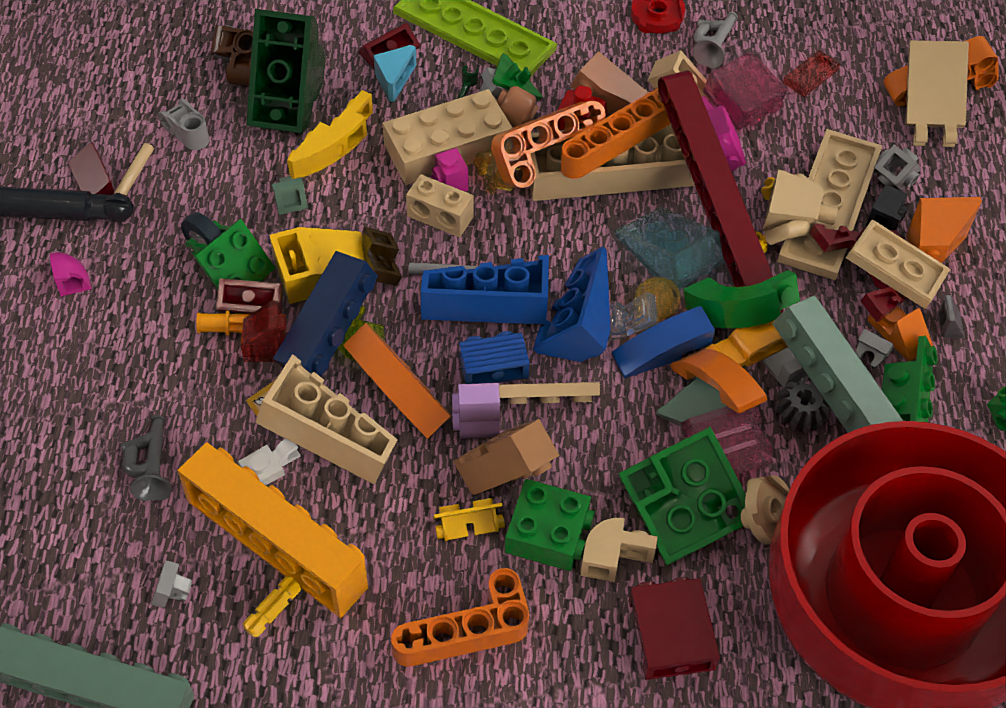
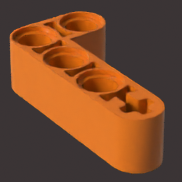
M983 36L973 37L964 41L969 42L967 81L970 80L976 90L986 86L991 88L999 78V60L997 55ZM908 65L889 73L883 81L886 90L897 107L906 105Z
M597 101L579 102L495 135L492 139L491 149L503 182L509 187L525 188L530 186L536 177L530 153L576 136L605 119V109L602 104ZM590 112V115L586 117L587 119L578 120L577 116ZM560 118L564 119L566 125L563 132H560L557 126ZM533 128H536L539 132V140L536 143L531 139ZM507 138L513 142V149L509 154L504 149V142ZM518 166L523 172L522 179L519 182L514 178V170Z
M500 568L490 575L488 583L489 605L408 622L396 627L391 635L392 653L395 661L405 667L416 666L521 641L528 632L529 610L518 574L511 569ZM501 586L509 587L512 591L509 593L502 594L499 593L496 589ZM509 618H516L521 623L516 626H510L504 621ZM474 626H483L487 629L481 634H475L470 631ZM441 633L449 634L452 637L446 642H440L435 639ZM422 637H427L428 645L424 646V640ZM410 642L412 648H406L404 643Z

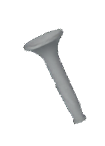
M729 12L725 20L710 21L699 19L698 28L693 36L696 42L693 55L698 64L715 69L724 62L725 52L721 44L732 29L734 22L738 19V15L735 12ZM709 30L717 31L712 37L705 36Z

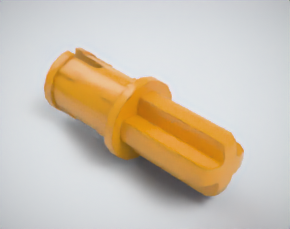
M226 311L225 314L197 313L196 317L197 333L222 332L229 336L230 332L257 333L261 327V319L258 314H230V311Z

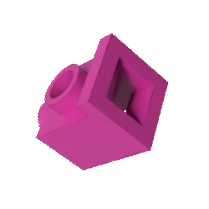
M454 148L435 154V167L432 168L433 175H430V178L464 192L468 191V167L458 149Z

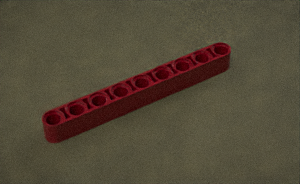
M686 70L660 77L658 79V92L734 286H751L772 278L773 274L692 73Z

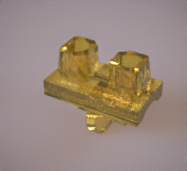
M509 138L504 142V149L508 154L513 149L511 148V139ZM492 150L477 153L473 163L476 169H478V175H486V179L489 182L486 193L494 195L497 188L512 191L513 187L507 186L500 176ZM518 166V167H516L515 170H519V171H520L521 168Z

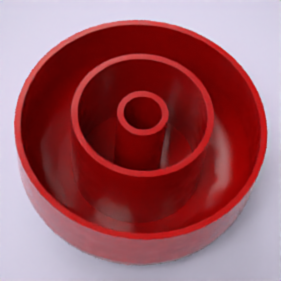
M917 421L885 422L859 428L836 438L813 455L800 470L791 485L774 529L769 553L770 590L778 620L795 651L811 670L836 691L867 708H993L1006 701V451L981 437L945 425Z

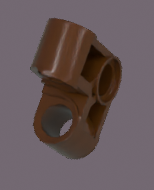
M217 25L214 31L210 55L216 54L230 58L226 71L227 80L230 84L249 86L252 47L249 50L247 48L253 41V31Z

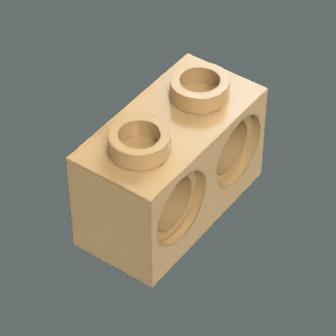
M422 174L419 175L406 194L408 217L457 237H461L474 217V195Z

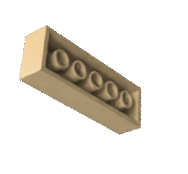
M671 124L578 179L567 178L560 169L562 146L570 138L530 153L536 171L535 180L530 185L532 201L695 186ZM539 132L531 133V139L535 143L539 140Z

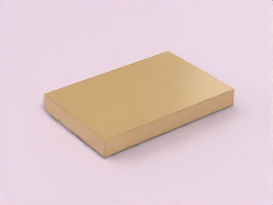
M871 220L846 257V259L924 309L931 303L950 271L947 266L874 220Z

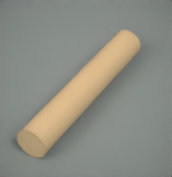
M148 143L142 145L114 193H121L127 196L154 150L152 145Z

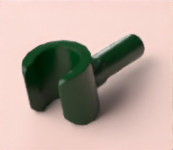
M467 65L462 68L463 84L457 99L465 97L470 87L478 83V68L474 73H468Z

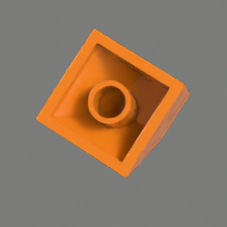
M981 197L920 198L906 233L907 241L940 263H943L966 239L982 203Z

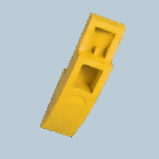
M361 90L354 99L348 102L346 109L340 116L333 119L330 126L320 122L313 131L307 133L301 145L294 149L287 159L289 174L292 179L311 175L335 163L354 149L367 136L366 120L373 113L372 94Z

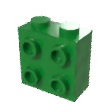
M525 479L505 537V553L571 571L574 560L581 561L586 541L581 539L583 531H590L595 511L589 510L591 496Z

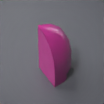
M50 253L53 277L60 296L92 289L89 275L78 259L67 253Z

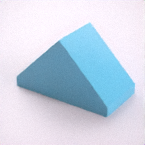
M408 45L374 55L375 75L386 97L391 102L396 100L417 65L416 46Z

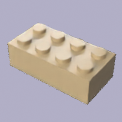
M489 89L382 123L384 146L405 185L414 183L420 174L427 177L433 175L432 168L435 167V154L457 148L466 165L493 157L491 149L492 139L495 135L512 128ZM509 138L504 142L506 152L512 150V141Z

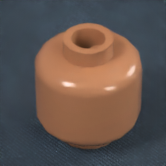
M512 86L508 92L502 90L497 99V103L510 125L514 127L532 121L539 106L535 105L536 97L518 86Z

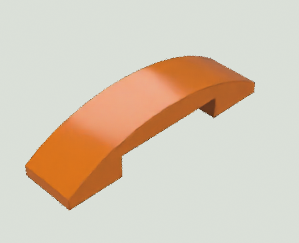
M703 349L670 364L672 370L686 380L697 376L719 390L721 402L739 414L768 401L766 393L742 366L727 355L716 350Z

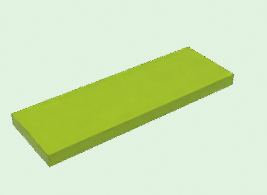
M400 0L393 7V14L495 66L498 65L500 56L504 53L514 63H517L521 72L524 67H528L531 76L557 49L556 42L471 0Z

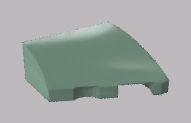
M696 377L692 383L680 390L674 398L664 406H661L655 415L681 427L687 426L697 432L711 426L716 438L719 439L731 408L721 402L719 390Z

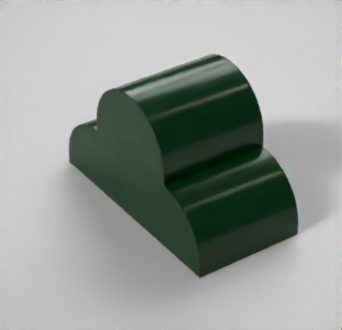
M255 9L246 126L297 133L306 131L312 114L313 102L318 99L323 85L325 71V54L323 46L318 44V23L314 16Z

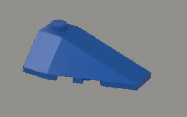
M603 246L580 258L565 283L569 290L561 299L555 300L552 306L557 312L551 323L547 320L546 325L542 324L539 328L533 347L537 354L582 362L588 358L597 357L606 350L611 329L607 250Z

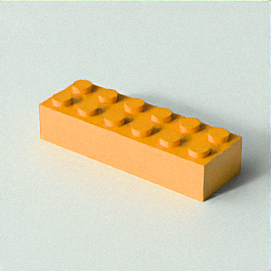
M206 442L177 470L188 503L285 577L291 576L300 584L302 590L340 619L368 589L365 556L360 549L350 543L348 545L344 544L328 525L321 524L320 526L302 506L290 504L285 500L282 492L275 486L270 485L267 487L260 482L259 477L252 469L247 466L242 468L237 465L225 449L221 447L216 449Z

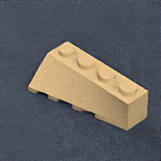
M292 354L263 399L255 423L375 484L398 439L366 413H358L349 405L350 400L341 393L336 395L323 384V378L315 372L309 373L301 366L302 361Z

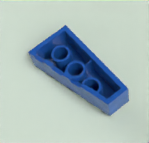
M549 255L538 256V261L524 262L523 258L511 259L510 264L493 266L492 262L480 263V266L475 269L468 270L464 266L423 271L421 320L546 325Z

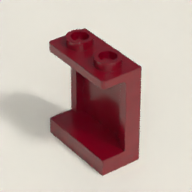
M678 577L667 583L656 584L655 582L647 581L631 587L628 602L629 607H633L644 657L642 668L645 680L716 670L720 655L701 578Z

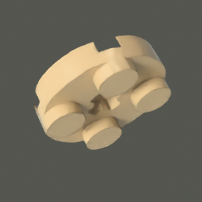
M775 475L748 480L745 508L741 512L743 526L746 529H751L756 539L765 545L771 544L774 529L786 500V495L789 492L786 483Z

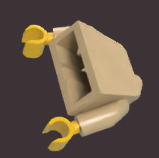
M779 169L776 178L768 177L765 180V187L761 188L763 197L769 201L762 230L765 231V235L756 232L764 253L768 249V244L773 245L786 239L800 236H811L809 232L817 221L834 225L838 208L821 204L824 188L821 185L812 182L801 173L793 175Z

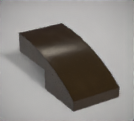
M364 227L362 231L364 261L378 275L376 282L398 286L402 275L394 260L399 249L392 234Z

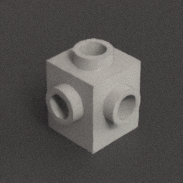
M893 145L890 149L885 150L877 159V164L874 166L880 174L877 179L882 184H887L891 187L895 186L899 190H903L905 187L910 188L920 176L918 172L921 168L916 162L919 158L908 148L905 147L901 150L896 145ZM898 167H904L898 175H895V170Z

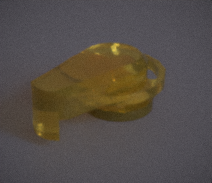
M653 277L639 284L635 291L634 299L635 305L640 312L638 321L639 334L664 321L665 318H669L678 310L681 294L678 287L672 281L666 278ZM672 288H673V289L675 290V292H676V295H677L676 298L673 297Z

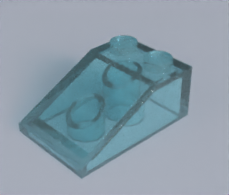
M661 206L615 230L616 237L657 280L675 289L687 286L691 281L710 273L714 268L724 263L719 231Z

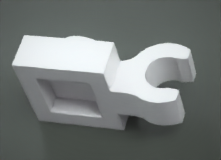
M284 439L277 445L274 451H271L268 445H265L239 460L238 463L242 468L247 466L252 469L259 477V481L268 485L285 475L282 466L301 457V455L297 451L298 446L295 443Z

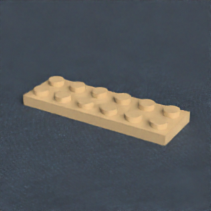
M826 129L808 179L824 188L821 204L837 207L838 212L834 225L818 221L816 224H824L825 229L838 230L840 226H846L849 231H853L882 145ZM800 236L784 240L777 262L836 281L847 248L824 253L812 236Z

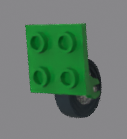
M194 212L181 223L182 233L187 240L185 242L186 247H190L191 254L194 255L196 261L217 289L219 279L260 282L276 268L242 219H238L231 226L219 224L215 220L211 221L199 212Z

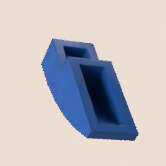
M698 306L668 318L641 332L612 351V356L625 379L682 359L684 353L711 345L715 329L703 308Z

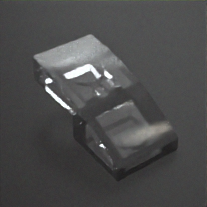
M645 292L625 306L616 301L609 305L611 330L608 341L630 336L657 323L656 296Z

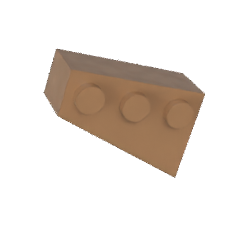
M540 419L501 432L453 460L469 491L476 495L511 480L515 481L521 477L525 479L531 475L534 477L549 470L552 467L550 461L560 455Z

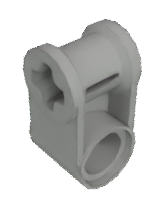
M182 98L175 107L166 112L161 111L158 113L162 126L187 148L200 150L209 144L210 138L204 116L195 110L186 99Z

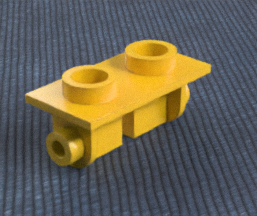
M493 498L473 501V508L460 510L459 504L440 507V513L433 516V520L440 519L441 525L435 526L437 539L444 538L446 542L448 540L468 537L466 524L473 523L475 535L499 532V528H505L503 514L496 515V509H500L503 506L502 503L493 504Z

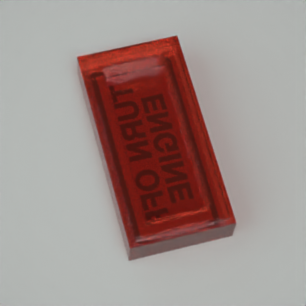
M818 50L786 75L783 83L801 96L806 97L835 74L841 64Z

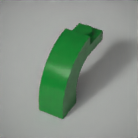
M790 270L751 286H724L708 277L683 289L687 311L701 306L712 326L717 328H745L765 324L776 320L781 315L780 310L800 301L796 273Z

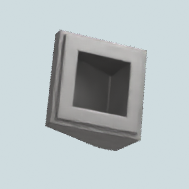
M946 295L937 312L941 336L946 338H964L961 314L951 295Z

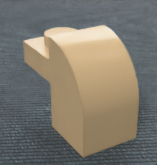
M611 518L600 522L590 531L586 539L580 576L615 582L619 557L653 563L657 536L649 535L640 530L624 531L625 518Z

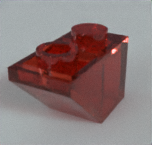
M270 301L243 319L240 346L244 362H276L273 357L288 333L286 332V314H281L279 301Z

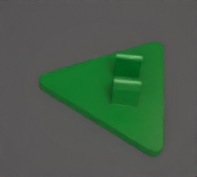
M503 53L500 56L492 83L508 90L512 86H518L534 95L536 100H540L543 97L529 81L531 74L528 67H524L521 72L517 63H514L508 55Z

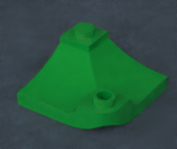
M711 426L617 474L631 505L636 510L649 535L657 536L656 548L665 565L743 526L741 512L745 508L746 494ZM728 506H733L737 510V515L733 519L726 515V508Z

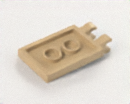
M910 40L905 126L914 127L913 146H925V143L928 141L927 127H943L942 147H955V144H957V128H964L966 125L969 42Z

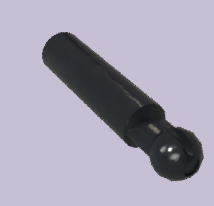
M0 186V217L77 221L104 219L119 223L129 219L134 209L131 199L121 193L106 195L91 194L89 191Z

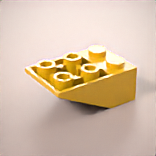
M297 227L269 235L273 258L289 304L309 298L335 251L364 260L361 231Z

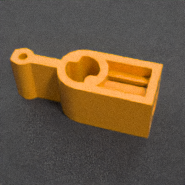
M774 321L757 326L737 328L727 339L711 344L705 349L721 352L740 366L746 365L749 367L788 346L772 324Z

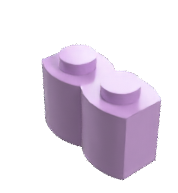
M499 383L458 384V393L452 394L453 431H460V439L493 438L500 433Z

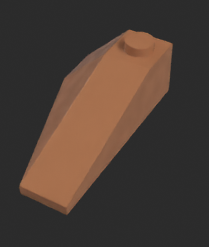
M599 51L578 72L570 86L574 90L579 86L589 87L592 90V96L604 99L607 102V111L611 114L649 93Z

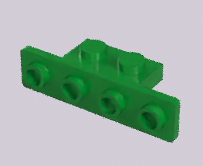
M926 335L918 337L916 361L889 363L884 366L882 391L903 421L928 422V418H931L933 415L930 393L935 390V378L932 372L933 365H937L938 356L935 346L930 345Z

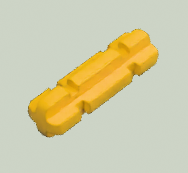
M286 576L278 584L280 588L278 590L273 589L255 609L257 613H251L243 622L245 631L251 636L259 637L266 629L264 625L266 623L271 624L289 604L287 600L289 598L291 600L294 599L300 592V584L291 576Z

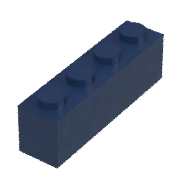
M335 251L273 357L282 368L285 367L293 354L302 361V367L309 373L315 372L320 377L325 373L332 356L338 346L342 344L348 328L358 316L360 307L368 293L374 288L375 281L378 278V275L366 261Z

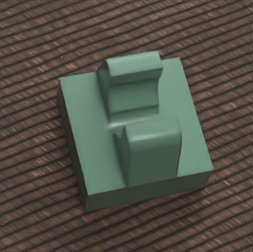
M291 176L279 178L278 183L272 184L279 215L308 208L301 177L292 179Z

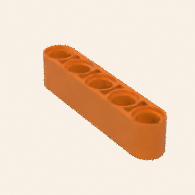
M658 88L567 140L562 146L560 165L562 174L571 179L581 178L669 126L671 123L661 101Z

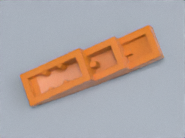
M367 323L343 345L378 387L427 439L452 416L410 370L411 368Z

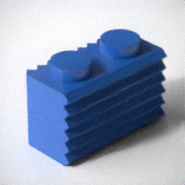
M503 331L494 337L482 338L480 336H472L465 341L459 342V358L465 384L501 383L529 378L530 363L522 332L512 333L510 331Z

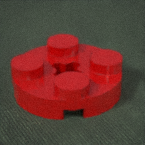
M683 0L632 1L631 18L643 33L663 34L679 30L684 20L685 3Z

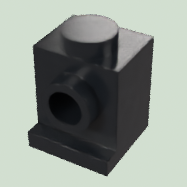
M886 184L871 209L866 226H868L871 220H874L889 230H897L899 223H902L908 211V207L904 206L908 194Z

